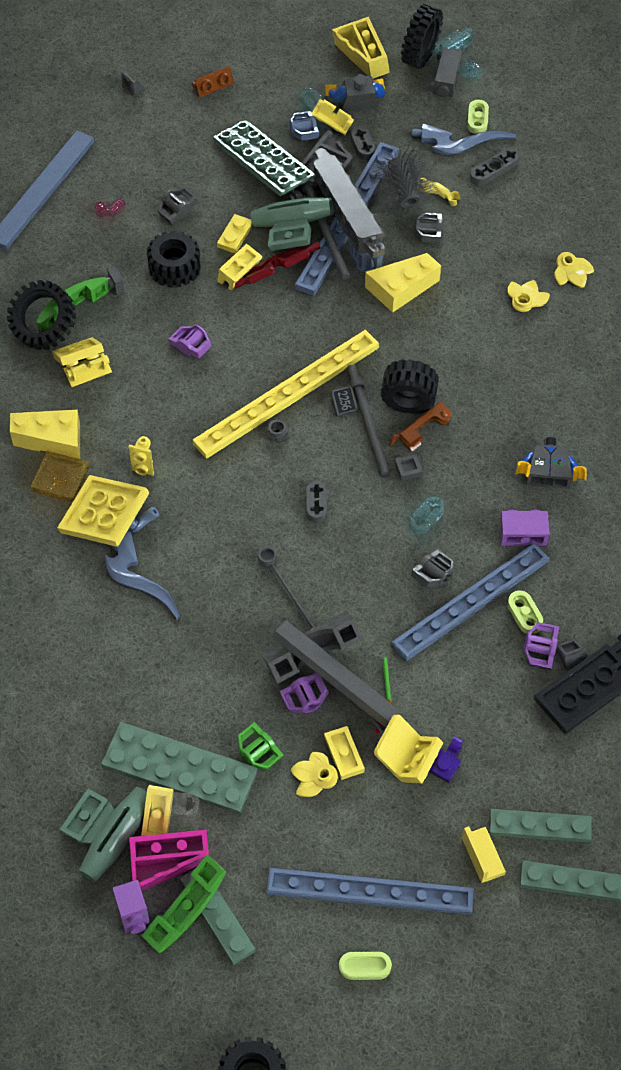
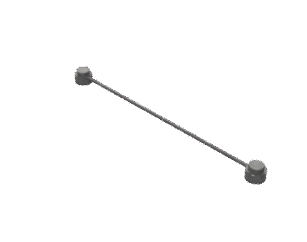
M270 546L262 547L258 552L259 563L265 567H272L310 627L314 628L315 626L274 566L277 560L276 550ZM330 650L327 651L329 655L336 659ZM370 716L373 723L380 732L378 739L379 742L385 730H382L378 722Z

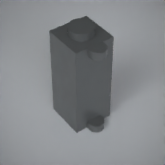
M443 48L442 52L437 53L436 58L440 62L435 80L429 83L428 89L432 90L433 94L442 97H453L461 67L462 51Z

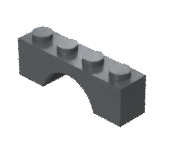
M347 611L303 633L324 651L342 650L363 639L354 618ZM283 645L262 655L272 677L277 683L299 673L301 667L305 664Z

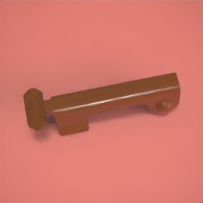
M440 401L402 432L393 435L389 446L391 447L397 442V439H400L411 451H414L422 444L421 441L423 440V436L417 431L433 420L441 425L448 424L452 416L451 411Z

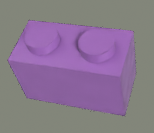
M513 509L502 511L500 517L501 546H530L533 543L537 546H547L550 535L548 511H517Z
M138 880L113 887L125 933L137 934L144 931L146 926L150 925Z

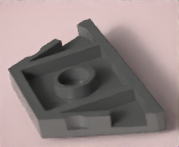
M327 130L302 161V164L314 173L313 163L317 159L315 152L317 149L324 148L330 156L335 155L338 161L342 162L346 172L353 163V156L344 149L340 141L337 142L332 137V132ZM314 179L309 180L313 183L314 187L318 188Z

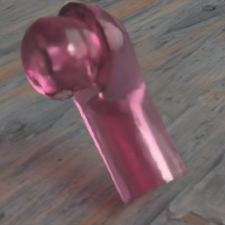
M118 198L108 206H105L104 202L99 201L95 204L94 208L99 216H114L126 204L123 199Z

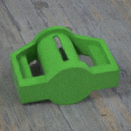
M255 722L237 737L239 754L248 765L267 771L283 757V753L276 747L271 737L262 731ZM255 733L258 738L243 749L242 743ZM271 751L273 753L264 763H256L266 752Z

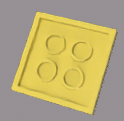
M89 475L57 528L62 534L118 547L148 497L149 492L146 487Z

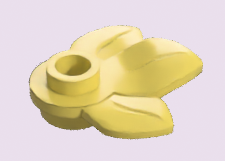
M563 252L557 257V269L554 272V276L560 286L570 281L575 286L584 288L587 280L586 274L593 273L594 269L586 259L576 258L570 252Z
M535 280L529 281L522 286L511 282L508 286V295L513 299L512 306L520 312H527L532 307H541L548 302L550 297L549 293L538 291Z
M312 752L309 761H300L291 768L294 777L301 781L296 791V794L300 797L316 796L323 788H332L338 780L336 768L330 765L328 757L320 752ZM329 773L326 778H321L322 775Z

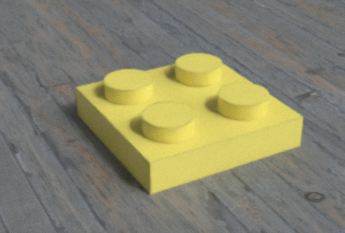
M91 337L53 350L52 353L54 359L61 365L70 367L78 364V360L97 358L99 353L104 352L102 343Z

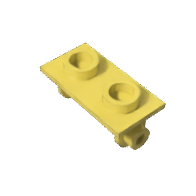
M320 99L311 115L331 126L335 131L346 135L354 119L341 109L335 114L333 111L336 106L325 99L324 101Z
M104 353L99 354L97 358L86 359L74 366L63 368L71 387L112 373L108 364L110 363L109 358Z
M145 436L140 437L135 446L129 445L132 471L144 476L148 474L153 476V460L151 450H149L151 443Z

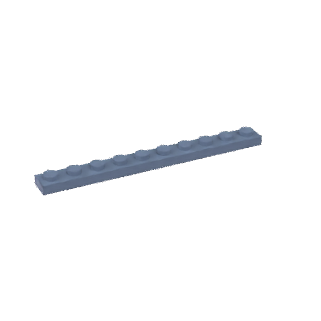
M380 142L354 187L358 188L360 197L366 201L367 205H369L376 193L375 191L379 188L374 186L377 185L374 184L376 183L374 182L376 181L374 180L376 179L375 173L383 171L373 166H386L389 161L385 158L391 160L392 156L394 158L397 157L399 148ZM386 163V165H373V164ZM335 217L330 225V230L341 252L349 238ZM325 237L320 242L321 249L314 252L295 284L296 290L315 296L333 266L335 260Z

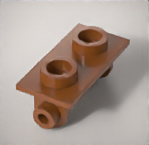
M230 66L195 79L192 82V87L198 91L199 97L234 84Z

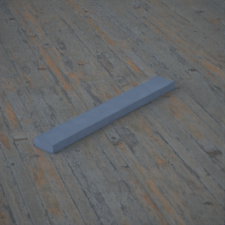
M76 131L0 223V248L7 250L92 146L94 137L80 131Z
M533 543L393 640L391 646L405 661H408L548 563L550 558Z
M269 868L267 895L472 915L474 888Z

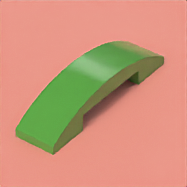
M106 277L86 280L64 291L72 298L74 305L79 304L86 298L95 302L109 292L108 279ZM54 299L46 305L37 319L39 333L48 330L57 319L58 306Z
M206 855L191 873L193 879L163 916L158 915L141 936L158 953L167 949L201 914L220 886L226 871L212 857Z

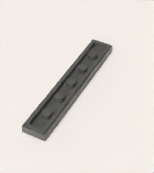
M287 620L273 633L272 637L384 727H387L392 716L397 715L400 711Z

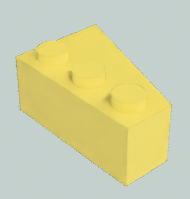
M369 17L332 29L335 45L366 75L372 76V79L390 73L387 55Z
M428 253L367 271L365 275V288L391 312H394L439 282L441 265Z
M78 410L10 413V434L13 446L39 452L40 450L46 451L56 456H68L80 461V421Z

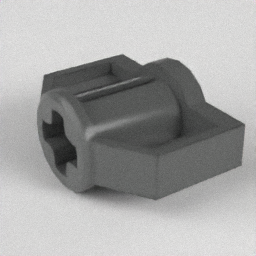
M185 187L169 190L161 199L158 209L159 215L173 225L177 220L189 214L191 208L198 203V199ZM178 195H183L188 201L181 200ZM164 206L169 207L174 213L172 215L164 209Z
M423 213L416 218L415 236L422 243L440 244L442 214Z
M437 549L432 554H428L423 558L420 564L412 570L411 577L426 588L442 587L449 581L452 575L453 560Z

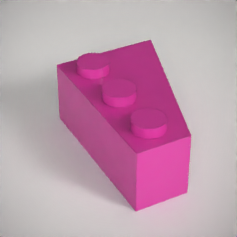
M207 830L129 837L132 880H138L141 891L196 868L203 858L209 855Z

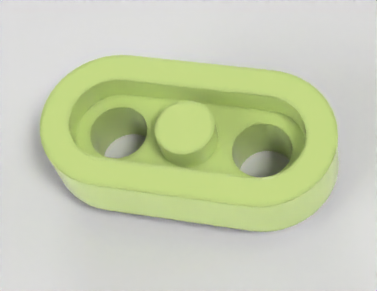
M474 100L469 104L467 128L473 134L486 132L489 106L483 100Z
M515 591L511 593L508 599V609L520 630L527 634L538 622L543 623V617L527 592ZM522 603L523 607H517L515 604ZM533 622L534 626H529L526 623ZM534 630L531 635L538 633L539 630Z

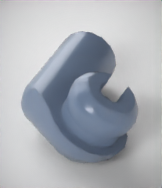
M151 507L135 517L129 527V531L138 532L146 524L159 516L158 510L155 507Z

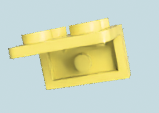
M393 715L374 750V754L401 782L422 784L435 758L438 756L443 742L438 737L420 736L400 715Z

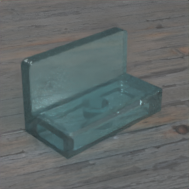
M467 27L462 31L456 30L436 42V48L432 52L437 55L438 52L443 51V48L464 50L473 44L474 30Z

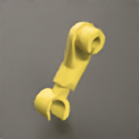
M436 182L433 183L437 187L434 189L432 183H429L432 188L424 192L433 189L435 194H440L439 196L444 199L447 198L451 206L457 205V200L452 199H460L458 191L450 192L449 189L440 183L435 184Z

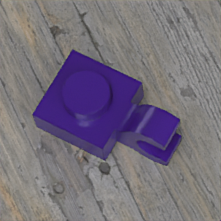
M454 736L446 752L440 749L429 772L449 783L461 764V760L456 758L463 746V740Z

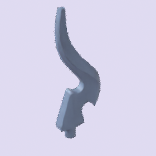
M423 124L422 129H412V137L421 138V143H436L435 146L431 147V151L442 155L458 154L489 140L516 139L517 135L503 131H486L457 141H451V132L427 124Z
M130 531L126 532L118 547L111 545L118 555L114 558L105 555L109 575L119 584L154 596L166 605L176 620L180 619L173 598L164 588L147 578L127 570L129 566H137L138 560L132 534Z

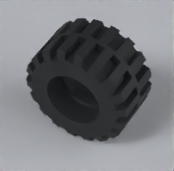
M166 231L161 236H155V240L150 241V246L147 247L148 269L150 276H153L155 282L159 280V284L162 286L166 283L168 287L173 285L181 287L182 283L188 285L190 284L189 280L194 281L196 279V275H199L201 268L200 250L197 241L192 239L191 235H185L182 231L176 233V231L167 233ZM171 257H179V258H180V259H177V260H168V258H171Z
M402 359L399 362L394 361L384 371L380 393L382 401L388 407H392L393 410L404 413L416 414L417 412L423 413L425 410L428 411L434 406L436 401L439 376L434 368H430V365L423 364L421 361H413L411 359Z
M245 1037V1042L242 1043L240 1039L235 1041L233 1048L228 1046L225 1050L226 1054L221 1056L220 1066H218V1070H238L248 1062H258L264 1065L267 1070H286V1063L284 1058L281 1057L280 1050L278 1048L274 1049L273 1043L270 1041L264 1043L263 1038L257 1037L256 1041H251V1037Z

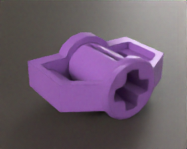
M199 325L180 327L169 338L170 345L178 348L187 356L192 355L198 359L211 347L206 331Z
M538 622L527 632L523 651L529 665L552 669L559 626ZM534 630L552 633L550 639L531 635ZM528 651L547 655V661L530 657Z
M315 672L308 677H301L295 680L289 687L281 690L280 693L290 712L310 713L321 706L329 691L322 677ZM316 682L321 692L318 699L311 687V684ZM296 693L302 708L295 706L290 695Z

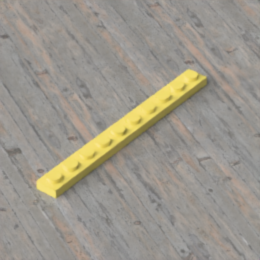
M366 330L362 331L194 438L193 445L206 459L340 374L348 366L357 363L377 350L379 342Z

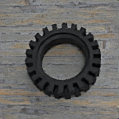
M426 4L418 7L417 13H414L413 19L409 22L410 27H407V35H404L403 40L405 42L402 43L403 49L401 51L403 63L418 69H422L426 65L429 56H432V51L436 48L435 44L439 40L438 35L441 34L440 28L443 25L442 10Z
M37 280V284L32 281L29 283L30 288L25 285L21 287L23 290L22 294L18 291L14 294L18 297L17 300L11 298L9 303L13 305V308L8 307L7 312L11 314L7 316V321L11 323L8 324V327L13 331L12 334L28 347H34L37 350H41V347L46 350L50 349V344L53 347L58 346V339L61 342L66 340L63 337L64 333L70 335L71 331L68 327H74L75 325L72 319H76V313L73 312L76 308L69 294L57 284L47 280L46 283L42 280ZM40 298L54 299L58 306V316L55 323L44 332L34 333L29 331L25 324V314L28 307Z

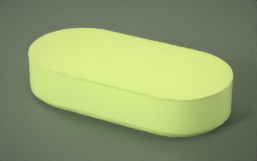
M348 952L339 961L341 975L349 980L384 979L389 975L392 966L389 956L383 952Z

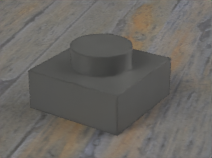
M116 266L108 267V277L106 278L108 279L109 289H113L116 295L124 293L123 280Z
M417 454L395 458V466L401 481L423 477V470Z

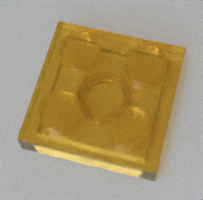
M46 451L30 486L31 492L73 503L89 470V462Z

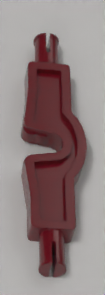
M316 241L310 245L299 246L286 253L278 254L265 260L262 264L250 269L235 283V287H240L246 283L252 284L275 274V267L277 266L288 268L310 257V253L321 249L320 244Z

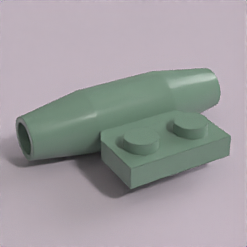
M300 198L277 202L253 210L251 212V222L254 227L272 228L269 230L268 239L270 251L310 245L311 238L309 223L333 215L334 204L331 198Z
M135 787L114 809L108 799L88 788L59 830L62 834L81 845H90L79 869V873L85 878L96 882L121 855L130 841L129 837H133L144 818L147 794L145 790Z

